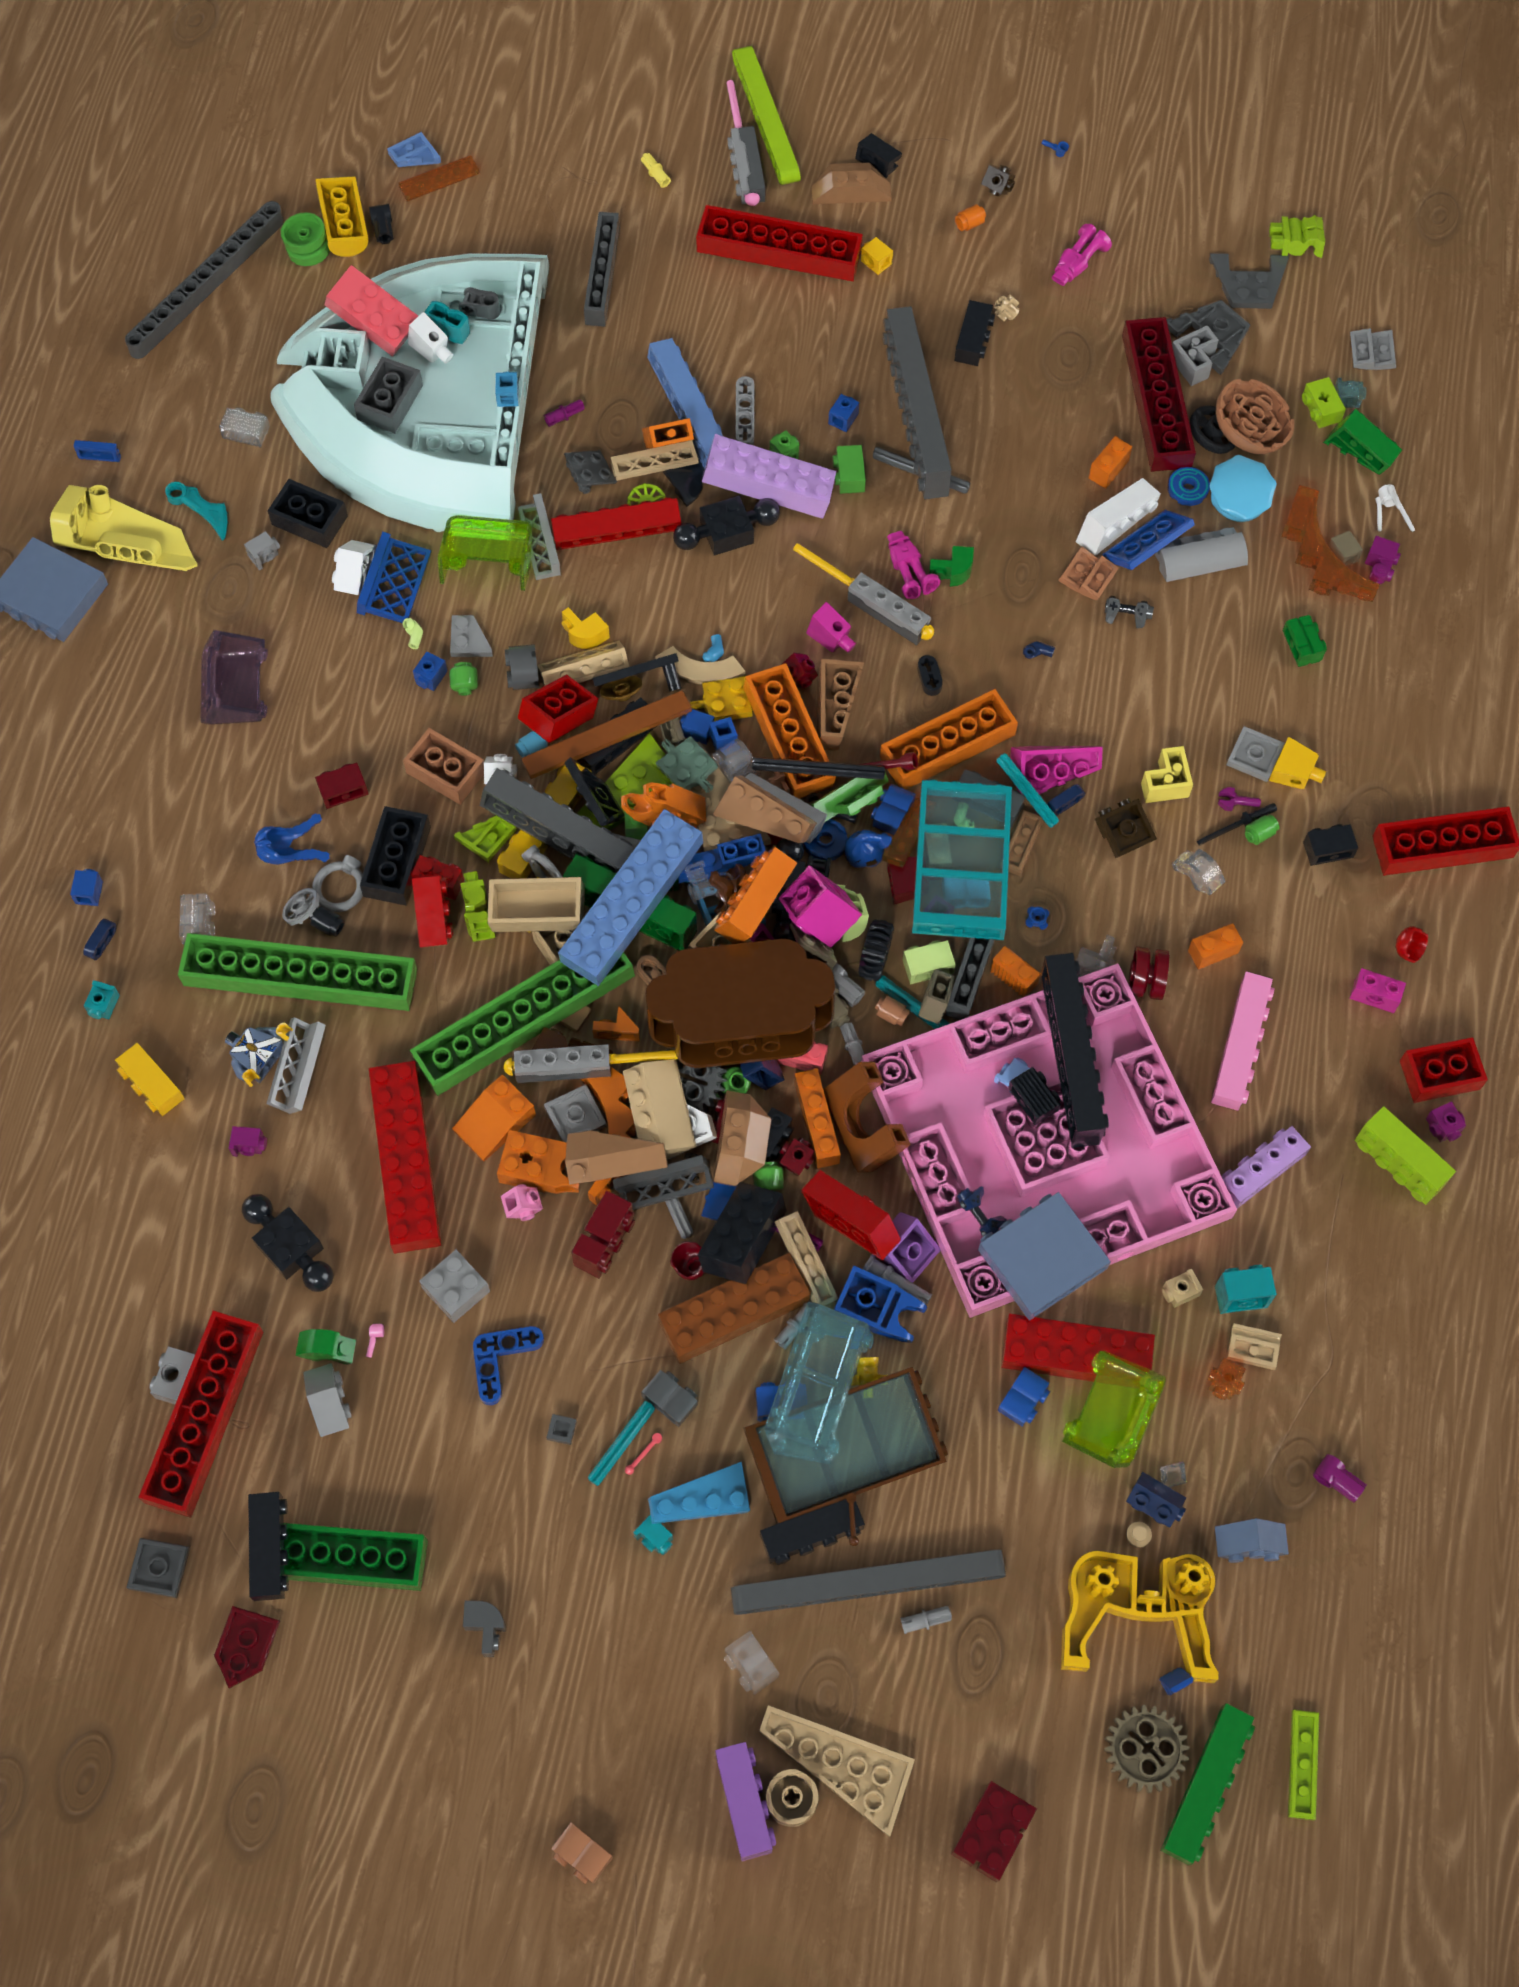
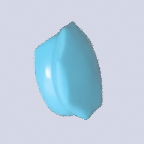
M1235 455L1231 459L1215 466L1209 486L1211 502L1216 510L1227 519L1236 522L1251 521L1271 507L1277 483L1265 464L1242 455Z

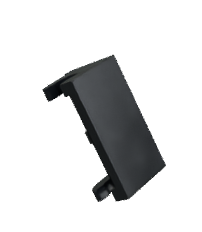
M871 133L858 143L855 159L861 163H871L887 178L889 174L897 169L898 165L895 162L902 157V152Z

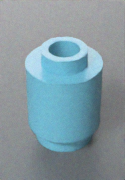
M534 731L520 738L519 742L515 744L521 757L548 747V742Z

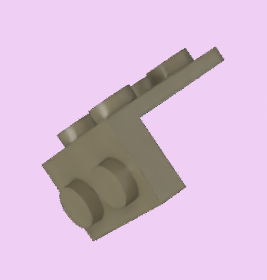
M792 921L789 927L796 942L807 951V959L820 960L833 970L837 963L833 949L815 936H809Z

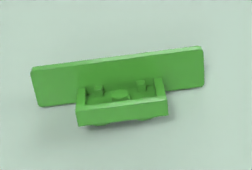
M886 773L882 780L852 778L812 803L811 806L827 814L825 822L837 814L853 816L861 811L860 808L865 805L875 803L878 797L884 794L882 786L888 783L889 780Z

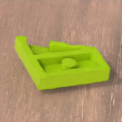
M496 815L489 818L486 822L473 825V829L460 833V831L455 833L454 838L486 862H489L516 832V826Z

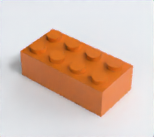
M776 847L770 851L765 850L761 856L758 855L750 866L753 868L749 875L745 874L739 883L741 886L740 890L737 893L734 892L727 903L730 906L726 912L723 910L716 919L718 925L714 931L733 944L742 943L751 938L797 862Z

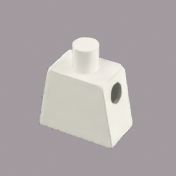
M423 312L409 325L408 345L431 363L440 358L446 364L452 359L454 354L447 349L448 337Z

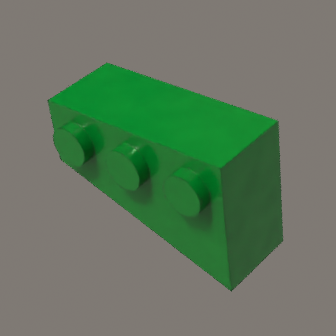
M1357 409L1338 423L1323 442L1328 446L1330 443L1341 449L1340 453L1344 455L1349 453L1358 458L1357 462L1378 475L1387 470L1402 451L1396 442L1387 437L1380 428L1370 422Z

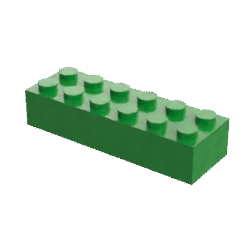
M576 854L563 874V878L581 877L585 886L584 905L591 908L616 873L607 866L601 867L595 864L589 857H581ZM665 895L639 932L678 951L687 949L697 933L696 912L687 905L682 906L675 903L671 897Z
M284 1523L288 1527V1539L284 1540V1550H288L289 1558L288 1565H284V1575H288L289 1580L421 1591L428 1543L425 1535Z

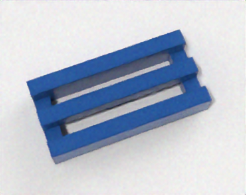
M75 440L74 449L79 459L120 462L121 454L116 443Z

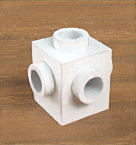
M495 754L494 757L486 756L484 761V784H487L496 768L507 770L513 774L514 778L517 777V764H513V757H507L506 754Z

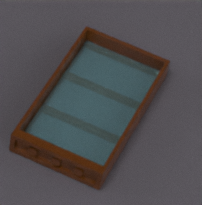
M909 1367L743 1427L776 1523L779 1524L846 1499L848 1493L858 1495L947 1462L945 1456L948 1455L944 1442H939L936 1433L939 1432V1427L936 1419L930 1417L928 1409L931 1408L927 1395L921 1392L919 1385L922 1384V1380L918 1370L914 1371L913 1367Z

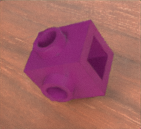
M1452 1101L1432 1110L1426 1117L1431 1134L1437 1137L1439 1142L1447 1139L1451 1142L1462 1136L1461 1132L1466 1127L1463 1114L1457 1111Z

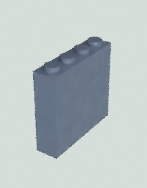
M32 537L0 578V612L8 613L16 621L22 620L26 622L29 627L34 630L39 629L51 639L55 640L57 638L64 642L107 587L108 582L103 572Z
M1059 1192L1053 1196L1051 1194L1046 1195L1035 1208L1031 1206L1020 1213L1021 1217L1015 1221L1012 1219L1006 1221L1000 1226L1001 1230L995 1234L992 1232L986 1234L981 1238L978 1248L982 1257L1029 1321L1107 1270L1111 1263Z

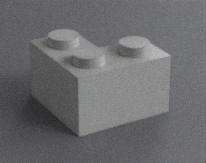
M1208 325L1172 343L1177 368L1191 386L1208 379L1213 363L1209 358L1215 354L1219 340Z
M332 1363L303 1372L306 1397L320 1437L348 1429V1418H351L352 1414L349 1404H343L342 1397H345L340 1372L334 1371Z

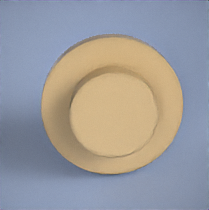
M1134 1522L1128 1527L1126 1537L1131 1545L1144 1547L1151 1541L1152 1532L1147 1524Z

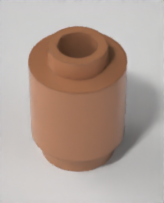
M888 995L885 999L881 997L875 1006V1010L878 1011L876 1015L894 1026L899 1025L902 1027L910 1013V1010L906 1009V1005Z

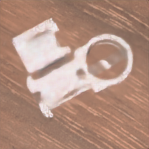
M704 860L691 863L684 869L689 883L693 885L691 887L689 884L687 889L694 904H697V900L713 894L719 897V891L711 886L708 880L709 875L704 872ZM700 865L702 866V867H699V868H697V869L690 870L691 868H694V867H697V866H700ZM719 872L720 876L725 875L730 877L728 879H734L733 876L727 872Z

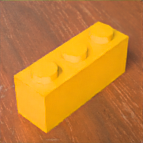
M138 1043L115 1059L119 1066L116 1069L124 1080L129 1078L132 1081L131 1088L139 1097L142 1094L146 1097L145 1104L153 1113L158 1111L163 1117L185 1099L181 1091Z

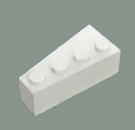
M1144 478L1140 479L1088 512L1076 543L1094 556L1098 555L1145 515L1152 513L1158 506L1157 501L1161 493Z

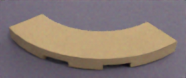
M674 646L655 656V659L677 653L679 662H675L678 677L686 679L690 683L702 684L738 678L745 675V670L734 656L716 662H701L684 656Z

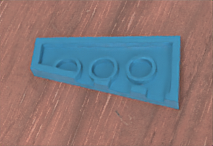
M742 1462L661 1492L648 1499L652 1524L742 1514L750 1511Z

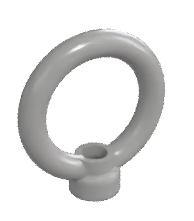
M533 845L521 855L526 862L530 863L536 878H547L539 863L549 872L552 878H563L555 865L540 853L536 845Z
M345 855L343 861L327 864L318 871L313 880L312 889L320 895L319 906H324L333 912H344L360 902L363 897L360 888L363 873L359 869L361 866L359 860ZM342 870L349 875H353L357 886L355 893L350 899L342 903H332L323 897L321 885L328 874Z

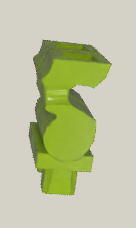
M1313 215L1310 218L1303 217L1300 220L1298 218L1288 219V217L1282 216L1281 223H1270L1269 237H1271V249L1281 250L1282 256H1288V253L1294 256H1302L1309 246H1313L1314 254L1322 258L1325 246L1322 217Z
M477 871L464 873L465 882L460 884L465 902L464 918L468 934L472 937L473 942L496 938L495 933L492 932L488 925V900L483 879L479 880Z

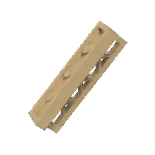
M692 440L611 457L612 472L617 481L698 464V457Z
M620 641L537 665L544 686L566 674L580 683L629 667L625 648Z

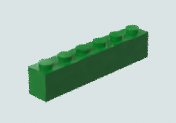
M1227 1703L1221 1706L1160 1851L1187 1865H1192L1194 1861H1200L1205 1849L1201 1844L1205 1836L1209 1838L1215 1825L1212 1822L1214 1813H1219L1225 1802L1222 1794L1225 1787L1228 1789L1231 1787L1235 1778L1232 1770L1235 1763L1238 1765L1241 1763L1245 1754V1750L1242 1749L1245 1740L1249 1741L1254 1733L1255 1726L1252 1725L1253 1716Z

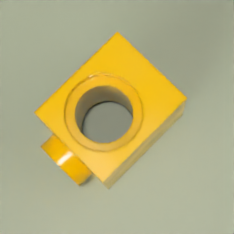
M877 237L863 245L861 249V262L877 275L892 264L893 250Z

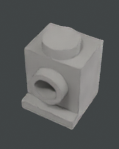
M266 531L244 544L248 557L258 570L263 569L262 564L273 560L278 555L277 549L280 548L276 538H271Z

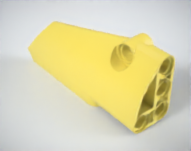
M69 485L51 512L50 525L53 543L56 546L97 552L103 558L187 571L197 567V562L180 528L110 498L106 486L94 485L89 489L87 487Z

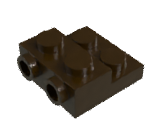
M1130 798L1117 803L1119 808L1112 810L1111 807L1099 811V817L1095 818L1103 839L1107 838L1115 858L1157 839L1139 799L1132 802Z

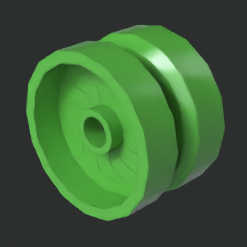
M298 213L289 217L283 223L281 238L292 262L300 266H313L322 262L329 255L330 250L328 248L325 226L320 217L313 213Z

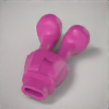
M1082 225L1078 231V241L1072 249L1067 248L1064 250L1055 268L1052 280L1065 286L1067 282H1071L1088 267V261L1095 251H1109L1112 247V242L1104 231L1099 230L1096 233L1094 225ZM1086 243H1090L1089 246L1082 252V254H1080V251L1082 250L1084 245Z
M903 531L889 534L887 539L889 541L888 547L894 569L900 570L905 582L902 587L903 595L907 599H916L920 596L921 590L924 595H928L936 590L941 582L938 575H927L920 562L922 555L910 541L909 537L905 536ZM909 567H912L918 581L913 579Z

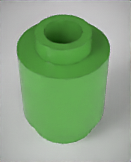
M1264 815L1245 827V837L1250 843L1258 845L1276 834V831L1279 830V823L1273 815Z

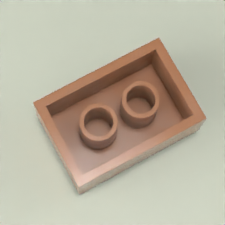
M430 728L427 729L403 760L408 775L460 805L484 775V760Z

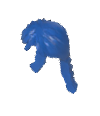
M315 813L308 821L293 828L268 826L260 829L254 841L258 857L266 863L276 865L295 860H314L315 858L326 862L330 859L328 852L315 849L294 850L289 847L293 839L303 836L315 824L321 822V814Z

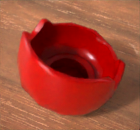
M1410 926L1405 928L1396 938L1395 948L1397 954L1402 959L1411 963L1417 962L1421 959L1427 948L1428 934L1418 927Z

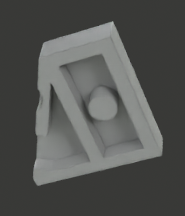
M452 615L451 657H493L492 649L474 615Z

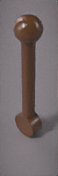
M848 1493L846 1501L849 1503L851 1529L849 1544L857 1546L859 1539L856 1537L854 1514L856 1496L853 1493Z

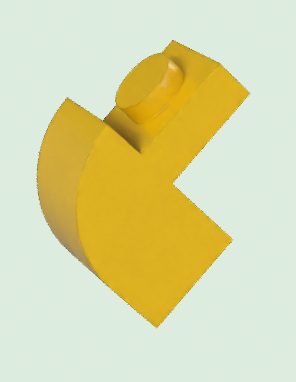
M569 607L562 611V625L568 632L569 642L573 646L580 649H591L610 638L609 626L596 612L581 621Z

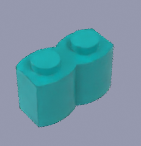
M432 301L425 310V314L446 334L450 341L463 344L470 335L469 320L463 312L450 309L447 305L438 301Z

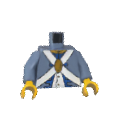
M281 1023L277 1027H257L256 1029L249 1027L241 1036L231 1031L227 1035L225 1043L233 1047L229 1054L232 1058L231 1066L236 1077L246 1082L249 1087L253 1086L251 1082L254 1079L261 1083L280 1057L283 1047V1041L280 1038L288 1041L289 1037L286 1034L289 1031H293V1029L288 1024Z

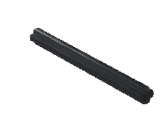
M753 757L752 769L760 771L881 780L885 776V767L766 757Z

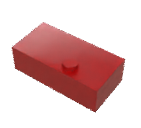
M819 1170L801 1190L815 1217L879 1259L883 1260L901 1241L889 1213L876 1206L868 1196H860L823 1171Z

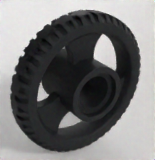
M1205 405L1194 411L1190 417L1189 424L1192 436L1200 446L1217 454L1228 453L1235 448V445L1231 442L1224 444L1221 440L1224 434L1216 419L1215 406ZM1204 415H1210L1212 417L1208 420L1205 418Z

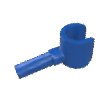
M1046 140L1042 141V145L1055 150V154L1058 157H1063L1069 148V144L1065 141L1059 142L1058 145Z

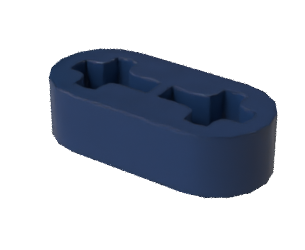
M1076 784L1054 797L1047 805L1058 816L1082 800L1086 793L1079 784Z
M102 919L84 947V956L93 960L100 958L116 932V923L107 919Z

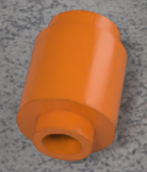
M975 204L959 212L955 217V223L960 231H969L985 222L986 212L983 207Z

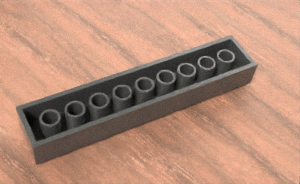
M912 307L887 309V318L883 319L884 330L886 331L883 332V343L888 346L886 349L887 360L892 363L890 364L891 376L895 377V393H899L898 407L903 409L902 423L907 426L905 434L907 442L910 441L911 443L909 446L910 457L915 460L913 462L914 474L919 476V479H917L918 491H922L924 500L949 496L952 469Z

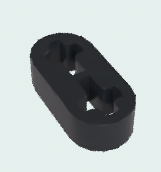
M922 656L918 661L917 671L923 691L927 695L936 696L941 692L943 685L938 663L933 656ZM924 664H928V666H931L930 672L927 671L926 666H924ZM930 679H932L933 684L936 685L935 688H932V686L929 685Z

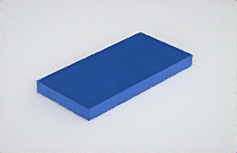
M1164 510L1106 551L1103 556L1113 564L1133 570L1195 525L1192 518Z

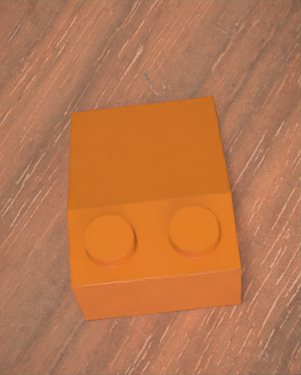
M502 1074L481 1093L452 1130L485 1161L506 1143L509 1130L518 1132L536 1116L535 1108Z

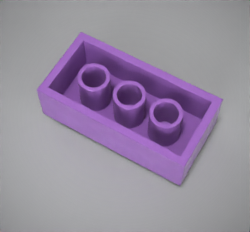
M746 1742L715 1750L741 1861L771 1854L772 1846L776 1845L773 1828H767L765 1820L769 1819V1812L766 1800L760 1801L759 1793L763 1792L759 1774L754 1775L752 1767L756 1766L753 1748H747Z

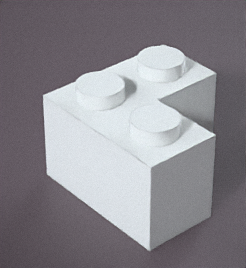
M351 540L336 550L334 555V561L337 562L336 570H334L332 575L334 590L355 595L361 593L367 576V570L370 568L376 551V545Z

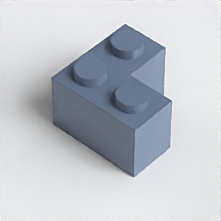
M1255 1518L1215 1526L1218 1557L1226 1558L1230 1563L1243 1562L1244 1557H1250V1559L1264 1558V1561L1268 1562L1278 1561L1279 1556L1289 1554L1285 1524Z

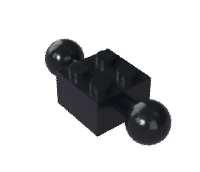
M739 495L700 507L701 526L696 527L691 523H682L674 530L673 540L678 548L691 550L698 545L700 539L706 537L715 556L754 544V528L751 523L757 522L763 526L773 525L779 519L780 508L772 499H762L755 504L753 510L746 512Z
M782 838L777 843L776 848L796 861L797 864L772 903V913H777V923L773 929L774 940L789 939L796 942L789 927L792 920L779 897L804 872L805 862H799L803 857L804 847L802 843Z
M253 1194L247 1197L242 1204L243 1217L249 1223L261 1224L264 1227L252 1237V1240L287 1280L301 1268L303 1270V1283L309 1290L321 1292L329 1288L334 1278L332 1268L323 1261H314L312 1259L324 1249L314 1233L290 1207L286 1208L275 1218L272 1215L273 1206L268 1197L262 1194Z

